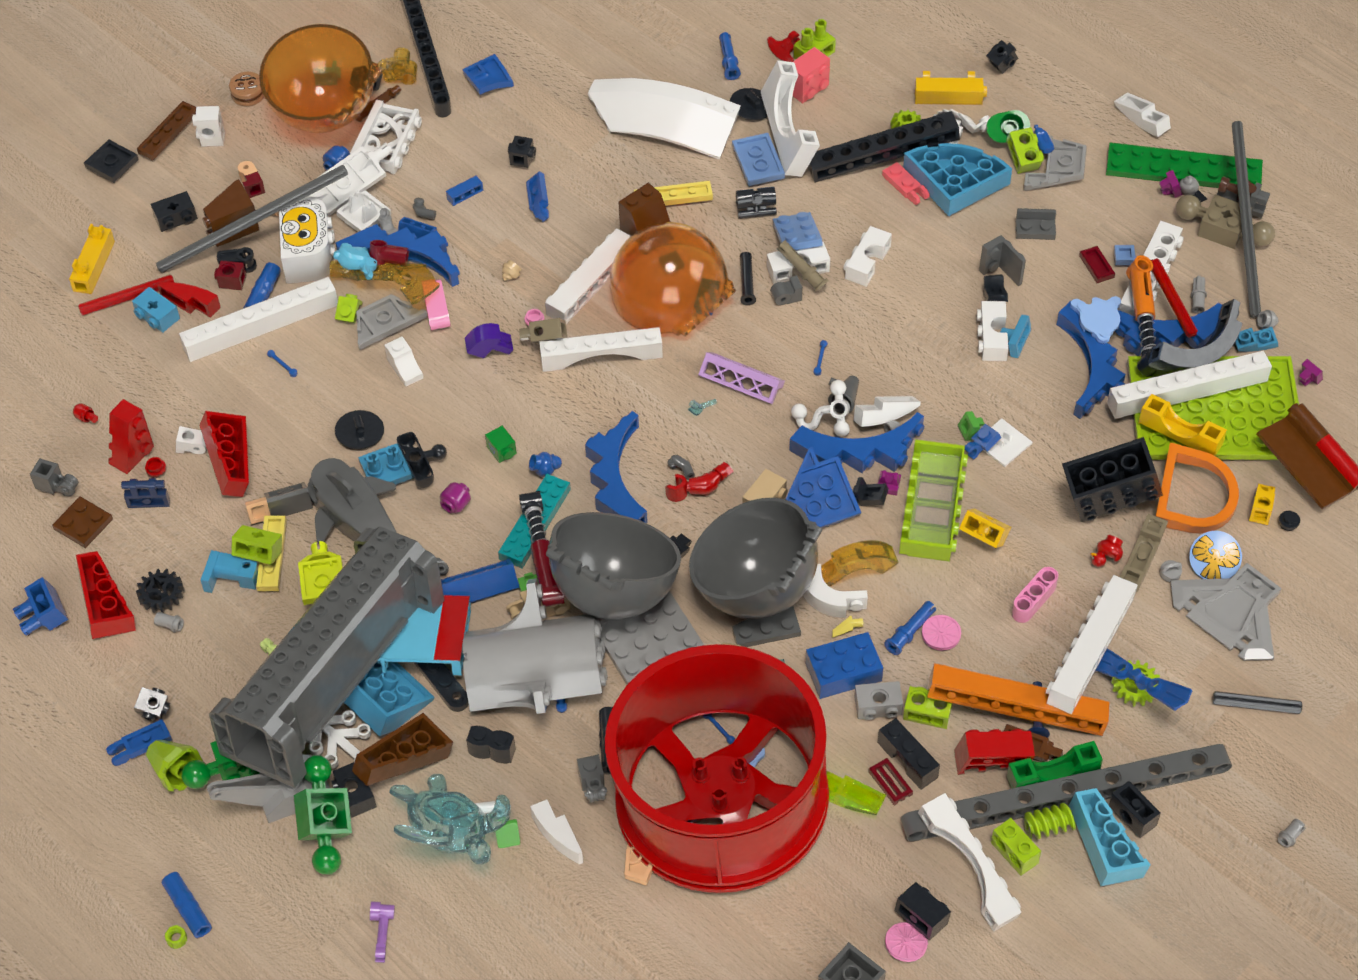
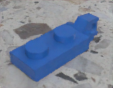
M539 171L526 182L529 208L533 211L535 218H539L544 222L549 218V211L546 208L549 204L544 173Z

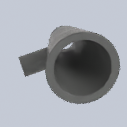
M853 375L843 381L846 384L843 399L850 404L849 413L854 409L859 386V379ZM831 377L828 385H831L837 379ZM832 393L828 397L829 405L835 401V395ZM837 403L835 411L843 414L845 411L844 405Z

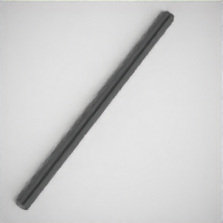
M1241 121L1232 122V135L1250 317L1257 318L1261 312L1243 123Z
M341 165L156 263L158 270L161 273L340 180L348 175L346 167Z

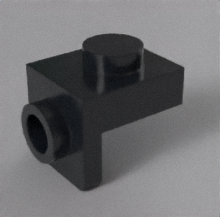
M1002 274L984 276V296L986 300L1008 302V293L1004 288V276Z
M858 477L853 493L861 506L884 505L889 488L886 483L866 484L863 477Z

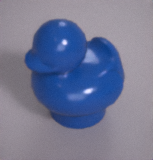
M541 452L538 455L533 454L529 460V469L535 471L539 477H545L546 474L552 475L554 470L559 469L562 465L560 457L554 454L550 455L548 452Z

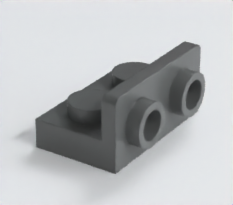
M1018 208L1015 221L1016 239L1055 240L1056 210Z

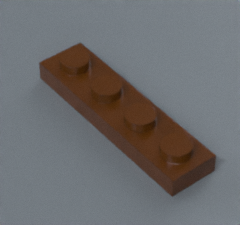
M182 101L137 148L138 154L154 160L189 124L193 115L196 114V107Z

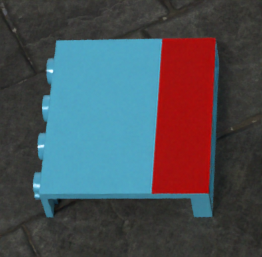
M444 595V602L434 614L417 608L408 619L406 626L378 659V664L382 665V672L386 673L389 662L451 663L453 675L462 676L464 662L463 638L469 629L471 616L470 596Z

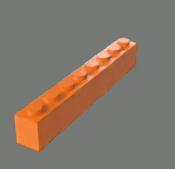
M934 663L929 677L927 698L1103 736L1109 722L1110 702L1081 696L1073 713L1070 714L1047 704L1049 694H1046L1047 688L936 663Z

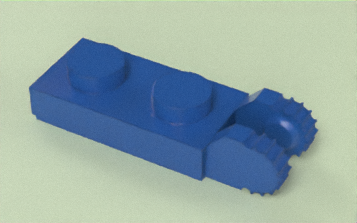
M163 719L122 737L121 740L109 745L106 751L109 755L119 753L111 759L114 766H119L126 763L129 759L146 753L148 746L155 740L172 741V737Z

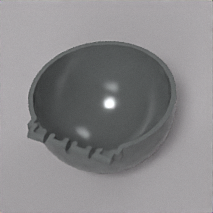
M761 498L742 503L720 515L700 535L690 556L689 572L691 579L702 596L710 604L728 615L744 619H761L777 615L793 606L810 587L818 564L817 539L823 530L817 526L816 522L809 521L805 512L791 501L781 498Z
M604 512L578 513L561 519L553 527L546 556L549 557L552 576L564 597L575 607L589 615L613 620L635 617L657 605L671 589L681 563V554L678 547L660 530L637 519Z

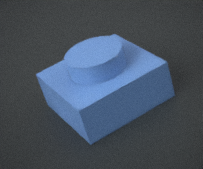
M1114 245L1115 265H1131L1136 258L1134 245Z

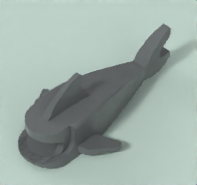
M328 458L317 463L309 479L308 491L312 503L318 509L315 515L318 544L319 541L324 542L334 526L354 542L366 528L375 529L381 526L397 533L377 497L378 495L395 491L396 484L372 476L363 477L355 467L350 468L340 459Z

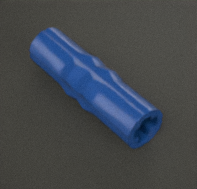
M271 262L266 263L254 287L251 289L243 309L269 298V294L273 290V286L281 272L278 265Z
M172 872L166 875L161 883L194 937L200 938L208 934L212 926L180 874Z

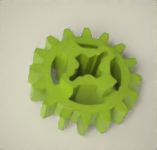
M1137 660L1136 664H1132L1134 669H1140L1145 676L1151 679L1160 678L1159 674L1154 675V667L1151 669L1147 668V662L1144 665H1140V661ZM1112 677V691H1118L1117 698L1124 697L1125 704L1128 701H1132L1133 706L1137 702L1144 706L1146 700L1150 703L1153 701L1154 697L1149 695L1147 691L1145 692L1146 689H1138L1134 680L1130 678L1122 680Z

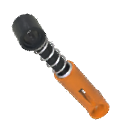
M1139 255L1127 268L1126 274L1131 280L1135 319L1140 324L1139 331L1141 333L1139 336L1142 339L1140 344L1143 347L1141 359L1138 361L1137 367L1143 375L1152 376L1158 370L1148 365L1151 349L1156 345L1154 342L1156 337L1153 334L1155 332L1153 320L1156 315L1150 275L1153 263L1148 257Z

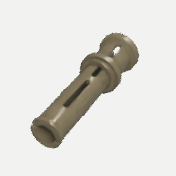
M786 240L776 248L802 274V279L804 281L807 280L815 288V292L828 282V279H824L816 271L817 268L815 266L811 267Z

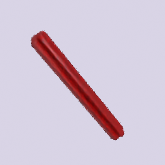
M1158 258L1152 259V272L1186 336L1189 338L1196 336L1198 330L1161 261Z
M167 275L78 305L81 315H86L135 299L148 287L159 291L157 284L159 282H174L173 276Z

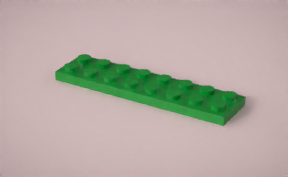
M1109 142L1107 176L1162 181L1167 178L1166 172L1173 170L1179 184L1187 176H1193L1198 181L1199 186L1219 188L1223 176L1230 179L1229 183L1237 184L1235 156ZM1246 158L1248 181L1256 185V182L1262 184L1263 160Z

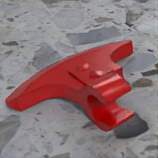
M792 31L782 41H777L772 36L768 37V46L771 52L780 60L793 62L794 58L790 54L794 50V44L800 40L798 38L800 35L796 31Z

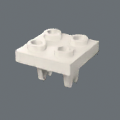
M356 190L355 196L351 194L349 202L339 208L336 214L337 217L350 227L360 232L380 223L378 217L382 208H387L390 211V215L391 209L364 190L360 193Z

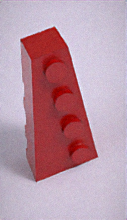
M205 411L199 426L222 495L243 497L249 484L246 416Z
M98 551L77 554L78 573L92 639L136 631L134 615L129 610L124 597L121 596Z

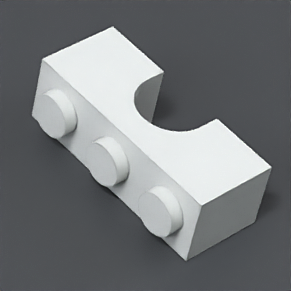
M870 226L868 231L862 234L860 244L854 247L852 257L847 259L844 264L845 279L867 287L875 274L876 261L870 259V257L884 259L891 247L892 234Z
M824 242L823 246L795 250L811 267L815 266L819 274L830 272V257ZM780 251L767 254V269L773 284L789 281V277H792V268L794 266Z
M981 301V309H977V321H980V325L977 327V336L981 337V340L978 341V353H982V361H1007L1008 334L994 331L1005 328L1006 301Z

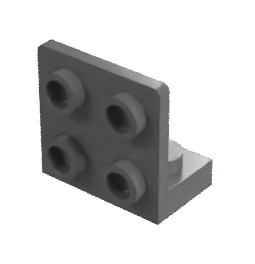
M1000 235L982 245L979 271L986 275L1000 267L1017 286H1020L1023 282L1026 260L1023 254L1019 253L1012 246L1010 241Z

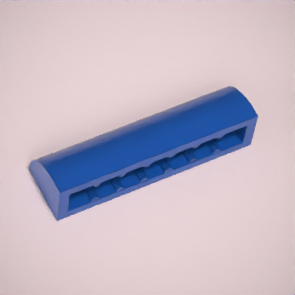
M510 559L441 579L443 595L470 596V602L519 588L515 568Z

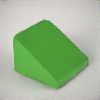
M517 819L494 824L498 848L520 845Z

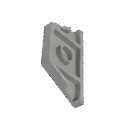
M392 294L357 310L358 347L361 350L426 318L427 312L424 309L418 310L412 307L411 303L402 301L399 297Z

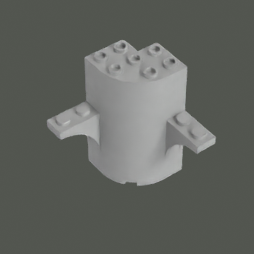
M537 578L528 579L525 605L514 619L499 627L467 631L463 638V654L465 658L463 669L470 712L501 707H528L536 710L537 714L546 713L550 700L602 693L603 687L606 686L608 675L606 667H602L606 650L604 640L600 641L602 632L601 620H597L595 616L589 614L544 620L547 618L545 605L541 606L540 598L543 597L542 585L538 584Z

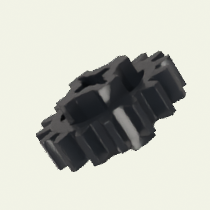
M157 569L155 574L149 571V577L142 576L143 583H137L138 590H136L140 605H144L145 610L151 607L153 613L157 609L164 613V608L166 607L172 610V604L179 605L178 598L184 597L182 593L184 586L180 576L177 577L174 571L169 574L168 569H165L163 573Z

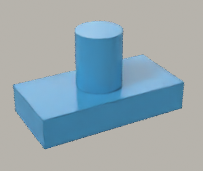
M1021 314L1015 329L1002 328L1000 333L1008 334V346L1011 357L1019 358L1031 332V323L1028 315Z

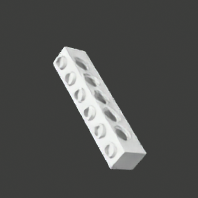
M1160 221L1144 256L1150 260L1158 258L1168 274L1171 267L1169 263L1170 261L1174 262L1177 255L1176 248H1181L1184 237L1181 236L1183 228ZM1151 270L1153 299L1155 301L1157 296L1156 289H1161ZM1130 281L1121 300L1119 310L1135 316Z

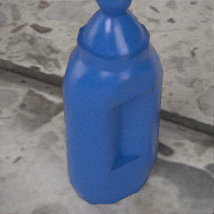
M1037 124L1034 125V134L1038 138L1037 145L1042 153L1047 154L1054 151V144L1048 133L1038 127Z

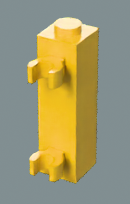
M923 71L922 78L916 77L915 104L982 105L983 97H987V86H984L983 78H975V71H967V78H930V71Z
M90 223L88 238L78 260L74 259L73 271L69 278L73 292L86 294L93 293L115 243L111 229L105 228L103 225L95 227Z

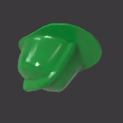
M1019 110L998 113L991 116L986 125L987 133L992 140L998 143H1006L1010 132L1030 128V120L1024 112Z

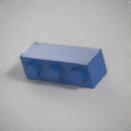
M477 176L469 178L446 191L447 200L455 206L484 191L483 182Z
M403 217L398 225V231L407 227L411 233H415L417 239L437 230V227L407 217Z

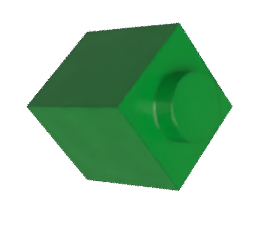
M503 425L485 434L486 447L499 463L511 459L517 454L516 442Z

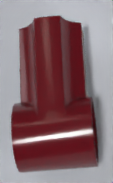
M373 240L370 242L369 255L376 259L377 265L391 263L406 266L409 250L406 247L387 245V242L383 240Z

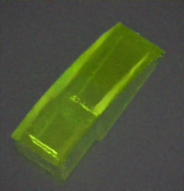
M826 770L829 802L861 813L878 814L886 794L847 775L841 778Z

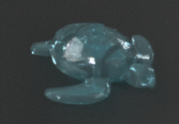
M442 774L431 775L427 782L429 790H423L419 793H415L406 785H394L390 788L389 793L408 804L407 816L411 826H394V832L398 836L414 843L431 846L444 853H468L471 860L478 865L486 864L490 861L492 855L491 848L484 839L486 834L501 829L510 818L511 805L505 795H498L493 810L488 814H484L482 809L460 792H447V783Z

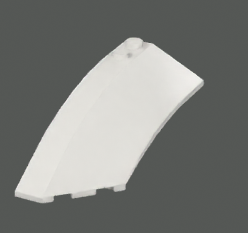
M596 79L593 81L588 92L590 100H593L599 116L605 121L609 133L619 132L652 137L690 148L716 159L721 157L740 110V105L709 93L673 83L648 79Z

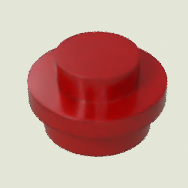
M152 457L147 460L145 471L149 476L157 477L166 471V464L161 458Z

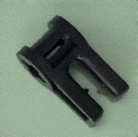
M249 247L217 252L218 264H220V261L244 263L246 273H251L257 268L253 250Z

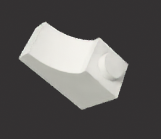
M403 337L385 344L387 360L405 386L423 379V373L416 363L412 349Z

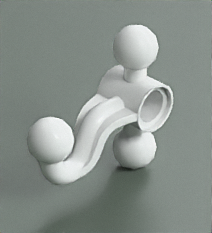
M835 380L830 385V390L835 395V401L831 405L819 407L815 411L810 423L804 421L807 415V408L803 404H795L792 407L791 414L796 419L799 428L803 425L810 430H814L818 427L822 415L831 413L833 417L837 418V423H835L833 429L834 433L839 437H845L849 433L850 427L845 422V416L850 411V404L843 399L846 384L841 380ZM837 403L844 405L845 411L843 414H838L835 411Z

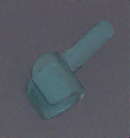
M713 399L699 404L696 400H692L689 403L691 408L688 410L698 416L704 408L717 404V401Z

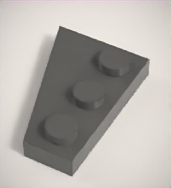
M794 606L771 617L746 619L732 626L736 644L743 647L801 636Z

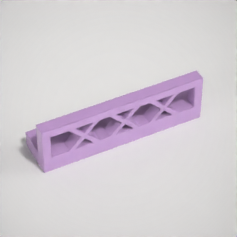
M706 352L699 375L771 404L774 402L778 388H783L785 380L713 352ZM709 362L716 365L718 373L713 375L705 373ZM733 371L736 380L732 382L726 381L724 372ZM749 377L752 379L755 387L745 389L741 380ZM766 384L772 386L773 389L770 397L763 396L759 387Z

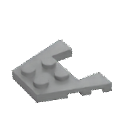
M1049 135L1054 144V151L1048 153L1046 173H1026L1024 190L1028 191L1084 179L1087 145L1065 139L1059 141Z

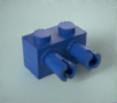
M43 577L24 588L28 599L13 608L14 614L19 620H22L32 612L35 613V615L19 624L20 629L26 636L41 626L51 631L68 620L56 589Z

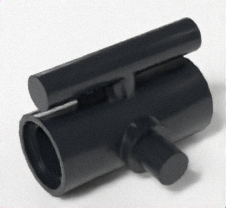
M775 187L757 188L756 191L753 189L737 190L735 192L737 209L747 208L745 211H738V219L777 215L776 207L766 208L768 205H776Z

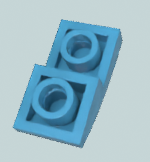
M1272 327L1253 332L1252 328L1242 330L1235 341L1238 351L1242 352L1261 351L1279 347Z

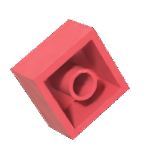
M815 47L793 61L798 78L792 96L802 104L808 99H812L815 94L826 89L829 85L830 58Z

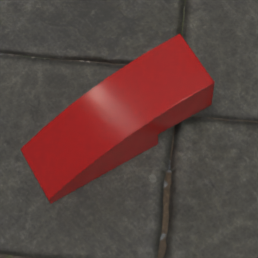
M159 282L157 284L160 295L189 314L196 309L211 318L221 308L218 295L206 289L175 282Z

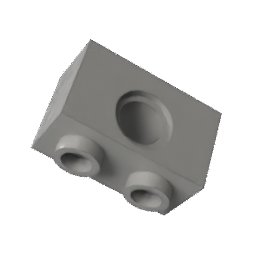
M899 681L855 685L854 698L858 719L872 720L878 717L894 718L902 715L903 699Z

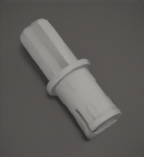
M1201 276L1193 279V291L1191 292V297L1193 298L1192 312L1196 314L1205 311L1204 304L1207 297L1205 278Z

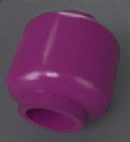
M450 483L440 494L441 507L448 513H460L471 500L469 488L464 483Z

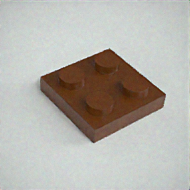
M79 496L52 526L55 531L86 549L113 520L112 514Z

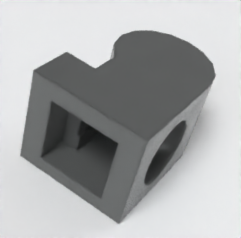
M797 275L789 277L787 282L775 283L770 289L777 305L802 301L803 288Z

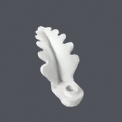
M943 109L942 111H937V114H934L933 116L942 113H947L950 111L947 109ZM950 109L955 119L961 120V125L972 134L981 130L982 132L987 131L986 125L991 118L989 115L981 118L979 124L976 125L969 116Z

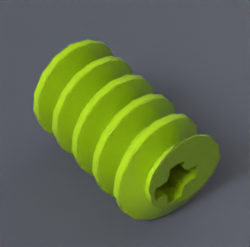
M1061 803L1059 808L1053 805L1050 809L1045 807L1042 808V811L1034 810L1033 815L1031 812L1024 814V829L1026 835L1031 840L1032 834H1035L1037 839H1041V832L1046 837H1049L1051 829L1057 835L1058 827H1061L1064 833L1067 832V825L1070 826L1072 831L1076 830L1072 811L1065 803Z

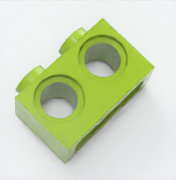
M1032 128L1010 132L1006 142L1017 174L1038 170L1044 161L1042 151H1039L1037 145L1038 138L1036 134H1033Z
M910 686L903 720L947 729L952 703L927 698V689Z
M1012 818L993 830L992 845L1020 876L1039 864L1041 850Z

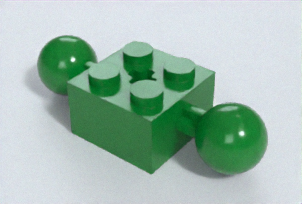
M214 741L210 744L216 761L206 764L201 760H192L183 767L181 777L187 787L200 789L207 785L211 776L219 773L224 781L258 775L260 772L220 755L217 742Z
M314 755L304 762L307 772L304 778L309 783H312V789H304L294 795L298 840H318V848L312 855L313 868L322 875H330L335 873L341 865L340 852L332 846L331 840L341 839L352 833L347 788H326L325 782L329 779L332 772L331 764L324 756Z

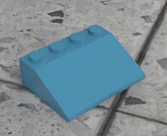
M377 660L344 703L368 724L375 733L382 736L399 728L431 703L435 697L398 662H389L386 673H383L382 665L378 664Z

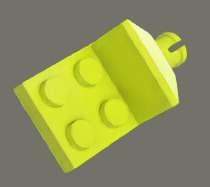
M319 541V550L317 549V542L311 544L312 555H308L298 562L303 605L313 604L343 568L341 556L328 552V546L323 541Z

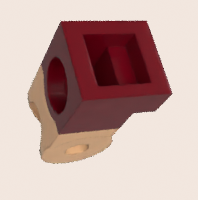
M250 161L241 162L238 165V172L248 196L252 198L264 194V184L254 164Z

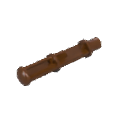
M396 85L393 88H388L387 91L377 98L369 101L368 104L353 113L354 118L359 122L362 121L363 118L369 115L376 100L383 101L385 104L396 97V94L401 91L400 86Z

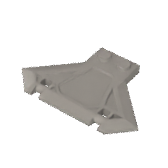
M1248 563L1232 578L1171 580L1173 607L1178 611L1183 608L1187 609L1189 613L1186 617L1229 650H1232L1234 647L1241 650L1238 657L1242 660H1274L1267 606L1280 594L1281 588ZM1193 600V601H1195L1197 604L1194 605V604H1193L1192 602H1190V601ZM1245 639V640L1248 641L1249 643L1246 644V643L1243 642L1242 640Z

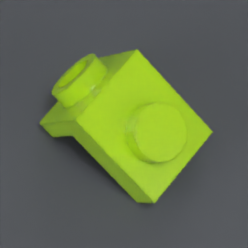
M346 294L345 297L339 296L335 320L356 323V311L359 305L362 306V301L357 299V295Z

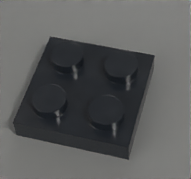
M108 139L84 162L85 168L114 183L139 158L136 153Z

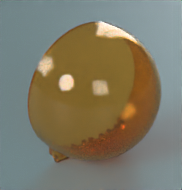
M313 24L290 31L269 48L260 66L259 81L267 104L283 122L301 131L327 133L349 125L363 112L372 95L374 83L382 74V71L379 69L378 64L372 61L366 45L354 33L335 25Z
M662 222L638 230L622 244L613 260L610 271L611 296L615 309L622 319L639 330L660 327L661 334L674 333L677 336L682 334L686 337L696 328L695 324L699 325L710 315L709 312L713 313L724 303L723 299L727 300L736 292L733 282L729 280L723 256L714 242L698 229L682 223Z

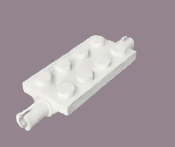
M385 142L375 151L368 152L361 146L323 173L325 174L344 165L348 171L347 176L309 196L323 201L329 217L349 202V196L351 194L355 196L356 190L360 193L364 190L366 191L386 176V172L379 164L383 158L393 153L391 147Z

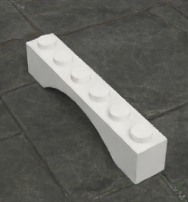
M660 327L539 341L543 372L563 370L575 362L599 355H627L641 360L663 358Z
M944 793L924 804L918 814L931 833L941 836L954 844L970 861L981 887V913L994 932L1015 920L1021 914L1020 904L1008 892L1005 880L997 875L994 870L993 861L983 853L980 841L972 836L969 831L968 822L963 817L961 818L956 811L957 806L955 802Z

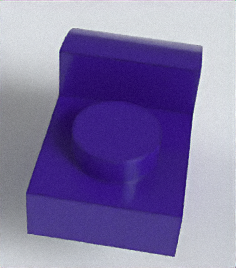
M486 323L472 329L464 338L467 353L483 359L492 349L506 354H510L513 351L511 335L501 332L499 324Z

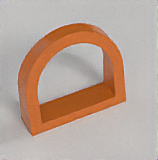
M1170 443L1161 487L1163 496L1159 497L1156 517L1168 521L1166 528L1189 533H1206L1223 527L1233 517L1238 504L1239 488L1234 474L1223 461L1210 453ZM1176 462L1206 468L1221 478L1228 491V502L1222 511L1211 517L1195 518L1167 510Z

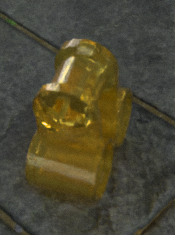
M400 47L395 49L393 57L384 58L377 63V69L382 72L383 79L387 83L400 80L405 85H412L416 82L418 66L416 62L410 60V51L406 48Z

